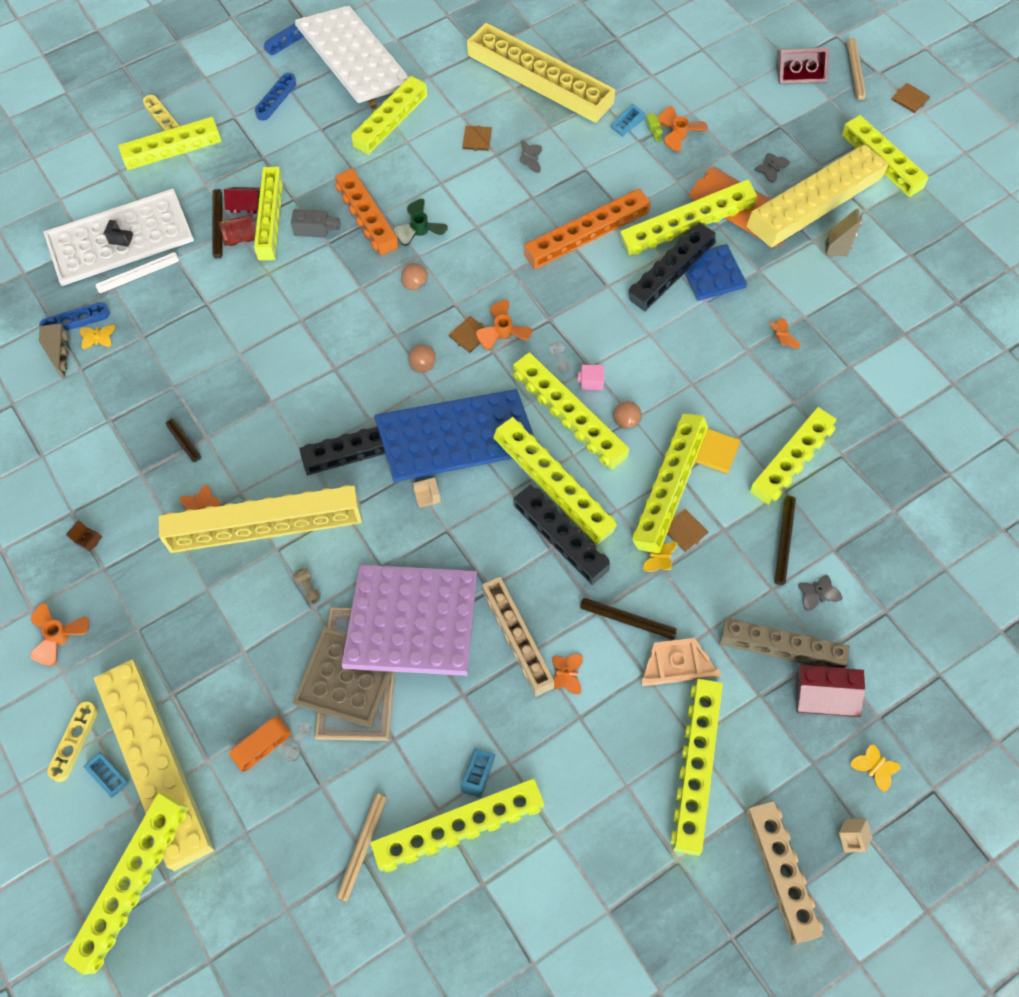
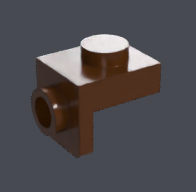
M77 521L66 533V536L77 546L89 552L98 545L103 537L98 532L86 527L81 521Z

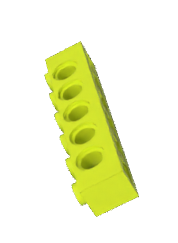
M413 76L404 81L352 133L353 147L369 155L427 97L426 83Z
M861 115L845 123L842 136L856 149L865 144L887 161L889 165L884 175L908 197L925 187L929 176Z
M209 117L118 145L127 170L222 141L213 117Z
M263 167L254 243L258 260L276 259L283 177L280 167Z
M817 407L755 480L750 493L768 505L773 500L777 501L782 494L781 490L783 487L788 488L793 481V475H798L804 468L803 463L805 461L809 462L815 454L814 450L816 448L820 449L826 440L824 438L826 436L830 437L836 429L834 425L837 419Z

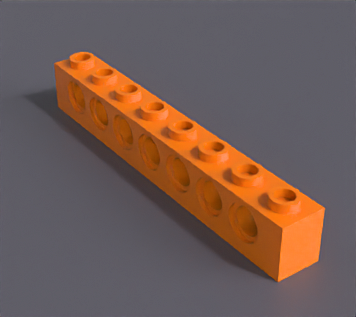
M640 188L631 191L621 198L602 205L578 219H574L535 240L524 244V256L532 267L537 269L648 214L651 201Z

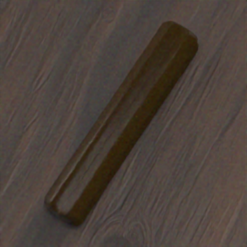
M174 419L166 421L167 428L192 462L200 460V453Z

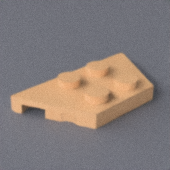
M695 638L655 642L641 685L649 686L718 678L721 676V672L711 663L710 657L701 649L700 644Z

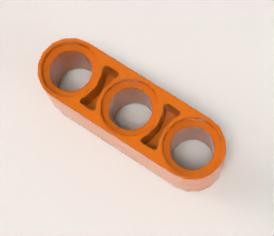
M276 716L230 751L229 756L241 772L247 771L287 740L291 735V731L281 718Z

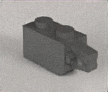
M293 209L291 218L294 236L324 238L327 236L328 231L340 230L341 226L340 219L328 216L327 211Z

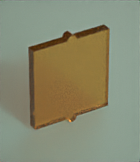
M906 83L901 89H898L891 100L916 113L921 107H924L930 96Z
M480 125L465 126L462 149L489 151L492 127H480Z
M469 316L449 334V337L458 346L471 353L481 344L476 337L477 330L485 327L481 322L479 323Z
M684 509L677 516L673 517L667 535L674 542L676 541L678 546L686 552L693 545L699 544V541L708 534V531Z

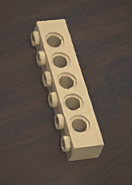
M501 577L482 584L483 594L534 696L537 697L554 689V680Z
M774 801L749 808L746 811V815L792 946L823 936L821 932L823 931L822 922L819 917L816 918L813 910L815 908L814 900L810 894L808 895L805 885H807L806 878L797 866L799 862L798 856L789 844L790 834L787 828H784L781 820L783 817L780 808L776 807ZM765 823H770L773 825V833L766 831L764 827ZM773 844L781 847V855L774 853L772 849ZM781 866H785L789 869V877H785L781 874ZM789 888L797 891V900L790 898L788 894ZM797 911H802L806 915L805 923L797 919Z

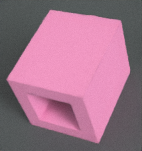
M582 365V372H578V383H581V390H603L604 365Z

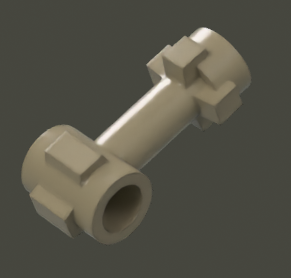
M308 569L296 571V574L292 576L297 585L302 584L307 593L304 596L310 604L317 603L321 599L319 596L321 594L318 589L314 590L309 582L312 577Z

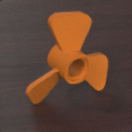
M672 106L667 107L658 116L661 125L672 128L671 133L665 137L664 142L675 152L681 151V140L687 137L688 131H706L708 129L707 124L703 121L689 124L687 118L677 117Z
M502 300L491 306L490 312L495 318L494 326L482 328L476 332L478 341L486 350H491L498 338L507 339L513 334L521 340H528L533 334V330L529 327L512 326V319L507 315L509 309L508 300Z
M45 603L40 604L32 614L31 622L35 626L42 628V635L45 639L30 653L31 658L43 665L54 666L57 662V645L64 644L68 640L69 635L86 634L89 631L90 620L87 617H81L63 626L58 620H53L50 609Z

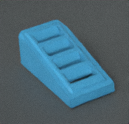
M632 103L611 125V128L621 136H624L645 119V113ZM620 125V126L623 127L624 129L621 130V129L618 128L617 126Z
M475 748L461 783V792L478 798L482 797L495 754ZM477 758L486 760V761H488V762H487V764H486V763L477 761ZM474 766L479 767V768H482V769H485V770H484V771H481V770L475 769ZM471 775L481 777V780L471 777Z
M99 752L83 766L111 798L129 783L102 752ZM103 761L105 764L95 772L93 769ZM109 767L110 770L100 778L98 775ZM114 773L115 776L105 784L103 781ZM120 779L121 782L111 790L109 787L116 780Z

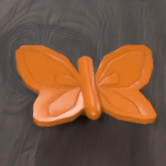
M779 319L776 323L769 321L772 328L776 331V338L780 340L783 346L788 345L792 348H800L799 342L790 336V332H786L788 329L786 319Z
M204 485L200 489L199 494H194V497L181 496L179 498L181 504L186 508L185 511L189 509H204V507L208 506L219 507L221 505L218 498L211 496V490L208 485Z
M573 654L567 659L561 656L552 657L553 665L557 669L555 671L557 676L553 678L554 689L565 687L567 691L579 695L581 693V685L578 679L574 677L578 676V671L574 670L579 669L583 663V656Z

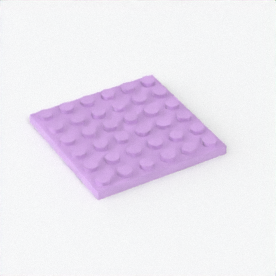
M360 565L342 659V669L467 676L477 571Z

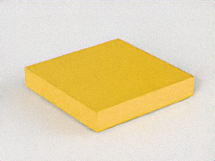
M707 429L695 462L728 474L741 440Z

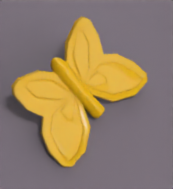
M108 325L102 327L101 330L99 327H96L95 330L90 327L80 328L79 332L84 337L81 347L87 349L93 344L97 345L98 343L105 347H111L112 344L109 336L115 331L116 325Z
M676 541L667 544L663 543L660 553L650 554V557L653 558L648 559L644 563L643 570L647 572L656 571L659 568L670 570L672 568V562L669 559L672 557L670 553L675 550L678 543Z
M874 744L868 747L866 755H860L850 763V766L855 770L863 772L870 770L868 772L869 776H873L875 773L874 780L877 787L883 792H886L891 785V775L901 768L899 763L885 761V757L880 758V751Z

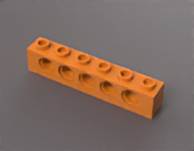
M351 168L335 175L336 183L334 185L337 192H341L343 202L345 204L348 203L349 211L352 216H356V222L359 227L363 228L366 239L371 240L370 244L373 250H377L379 255L382 256L398 249L396 235L354 169Z

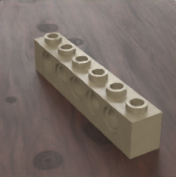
M726 618L723 624L719 644L810 666L845 668L847 666L850 647L841 643L731 618Z

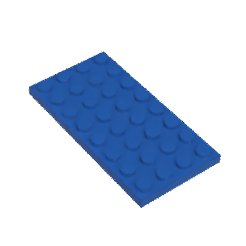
M517 389L375 414L374 417L393 482L513 459L494 439L496 429L512 417L519 421L529 434L534 436Z

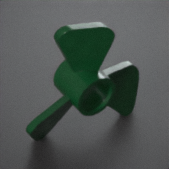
M418 199L408 205L407 212L411 216V223L394 228V234L403 246H408L415 235L423 236L428 231L437 235H443L448 230L446 224L428 223L427 215L423 212L425 206L424 199Z

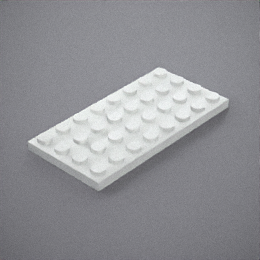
M350 6L295 20V26L357 103L393 93L409 78Z
M174 188L43 232L61 286L194 241ZM109 220H116L121 230L133 232L134 235L129 247L108 243L104 230Z

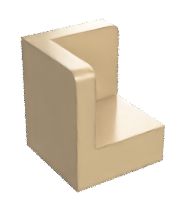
M435 477L413 483L419 508L441 502Z
M867 818L845 819L839 831L844 852H867L872 840Z

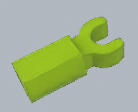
M655 113L648 114L646 116V123L649 130L653 133L654 140L660 141L662 140L661 134H663L658 117Z

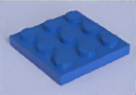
M728 244L710 248L684 273L697 301L740 290L747 286V282Z

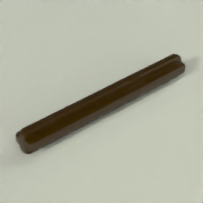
M214 189L212 191V255L215 259L222 257L221 189Z
M786 496L784 502L774 580L777 585H784L787 578L796 504L794 496Z
M583 598L580 604V608L669 639H674L677 633V628L587 598Z

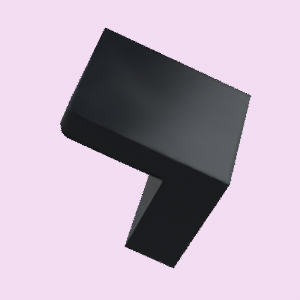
M109 220L104 230L108 243L129 247L134 235L132 231L121 230L116 220Z

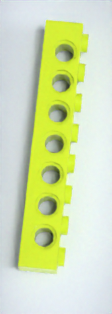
M749 179L622 230L620 231L621 241L628 256L638 255L643 250L655 248L663 242H670L680 235H687L689 230L699 222L706 226L713 222H719L727 216H734L742 210L753 208L757 202V194Z
M530 352L513 364L514 378L519 382L521 381L527 391L533 393L539 403L545 405L554 417H558L562 425L566 429H570L574 433L575 438L578 441H582L589 452L595 454L604 466H608L612 470L628 457L629 447Z
M682 414L680 421L677 423L676 432L671 438L670 447L665 453L664 462L658 470V477L652 485V492L646 500V507L643 514L640 515L638 527L632 536V540L638 550L660 553L708 429V424L703 415Z
M512 417L496 429L494 439L596 545L600 544L614 532L617 526L614 518L608 515L601 505L589 496L585 488L580 487L575 478L568 474L562 465L550 456L548 450L542 447L536 438L524 429L519 421ZM591 518L597 519L598 522H594Z
M698 679L696 684L691 687L690 697H693V705H689L687 717L691 718L690 725H686L685 730L688 744L683 746L682 758H685V766H681L679 779L683 781L682 788L678 787L676 800L680 801L679 809H675L673 822H677L676 831L672 830L670 844H674L673 851L700 856L703 850L723 683ZM706 700L709 703V707L701 706L699 701ZM697 720L705 721L707 727L698 726ZM694 741H702L704 748L696 747ZM694 760L699 761L702 768L695 769L691 762ZM691 781L696 782L699 785V790L690 789L688 783ZM686 803H693L696 806V811H688ZM683 825H691L694 829V833H685L683 830Z
M531 779L372 841L370 844L379 870H385V873L397 869V865L406 862V864L416 862L421 855H434L439 852L441 847H454L460 844L459 840L468 838V840L480 836V832L487 829L489 832L497 830L501 827L500 824L507 821L511 824L521 819L520 816L529 813V816L541 812L544 802L535 779ZM517 798H522L526 801V804L523 807H516L514 801ZM503 806L506 811L503 815H496L493 812L495 807ZM477 814L485 816L484 822L479 824L475 823L473 818ZM456 822H463L465 827L462 831L457 832L453 830V825ZM436 830L444 831V836L439 840L432 837ZM415 838H422L424 840L421 847L414 848L412 846ZM395 846H401L403 848V851L399 856H393L391 854V851Z
M157 794L63 959L83 975L95 974L103 966L104 958L114 946L119 931L126 925L128 915L139 902L141 892L150 882L155 867L162 861L164 851L173 841L177 828L186 818V812L189 807L171 795ZM154 838V843L151 846V840Z

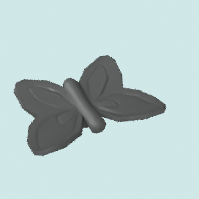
M521 140L523 155H521L519 161L524 165H528L534 172L539 173L541 166L537 162L538 157L536 156L542 152V146H529L524 140Z
M767 153L764 164L757 166L754 170L765 173L767 179L774 183L777 179L776 171L779 172L780 168L787 167L790 161L786 158L776 157L774 154Z
M828 575L821 577L818 583L814 581L813 585L810 583L798 584L800 590L805 594L803 605L807 611L814 609L818 605L819 598L821 602H825V598L833 602L843 599L841 592L831 586V579Z

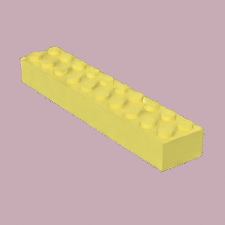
M485 23L467 40L468 56L595 123L614 104V88L488 23Z
M863 144L753 210L746 227L772 248L882 179L889 163Z
M344 485L335 489L325 488L316 492L305 491L302 494H286L277 498L267 497L258 501L247 500L243 503H228L219 507L208 506L204 509H189L180 513L169 512L159 516V537L169 552L173 553L362 523L360 502L355 486Z
M132 659L94 677L145 813L148 812L158 793L171 795L189 807L185 820L179 825L173 841L163 853L166 867L176 871L214 851L140 666Z

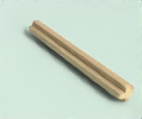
M850 38L847 42L856 98L857 100H864L866 92L855 38Z
M375 794L336 898L341 901L347 902L349 900L387 800L386 796L382 794Z

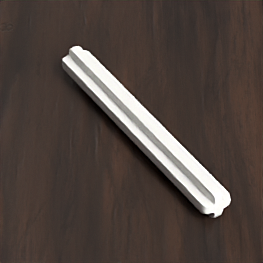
M175 252L99 282L96 284V288L99 293L106 292L177 263L179 258Z

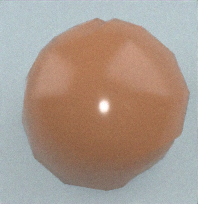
M418 263L407 265L402 271V285L409 290H418L422 284L425 285L428 278L425 267Z
M420 344L414 346L409 353V366L412 370L427 372L433 369L436 360L433 348Z
M631 401L618 404L613 412L615 423L625 429L636 427L640 420H642L640 407Z

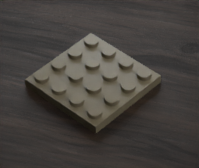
M323 627L293 704L372 728L393 671L342 669L347 634Z

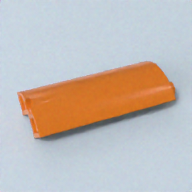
M712 167L705 172L706 175L703 179L700 177L688 196L698 200L738 184L740 181L720 169ZM755 190L757 202L753 208L742 210L734 216H727L725 218L758 237L746 227L752 211L771 199ZM781 241L780 243H778L777 245H775V246H773V247H777L778 245H781V244L783 243V241Z

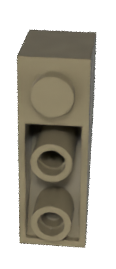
M855 209L829 231L826 239V256H847L849 250H852L853 240L858 235V227L862 225V216H859V209Z
M62 324L40 326L39 342L63 379L65 378V371L68 370L66 356L69 355L67 347L69 333L67 330L65 331Z

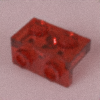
M252 215L219 222L224 246H234L239 242L255 240L256 226Z

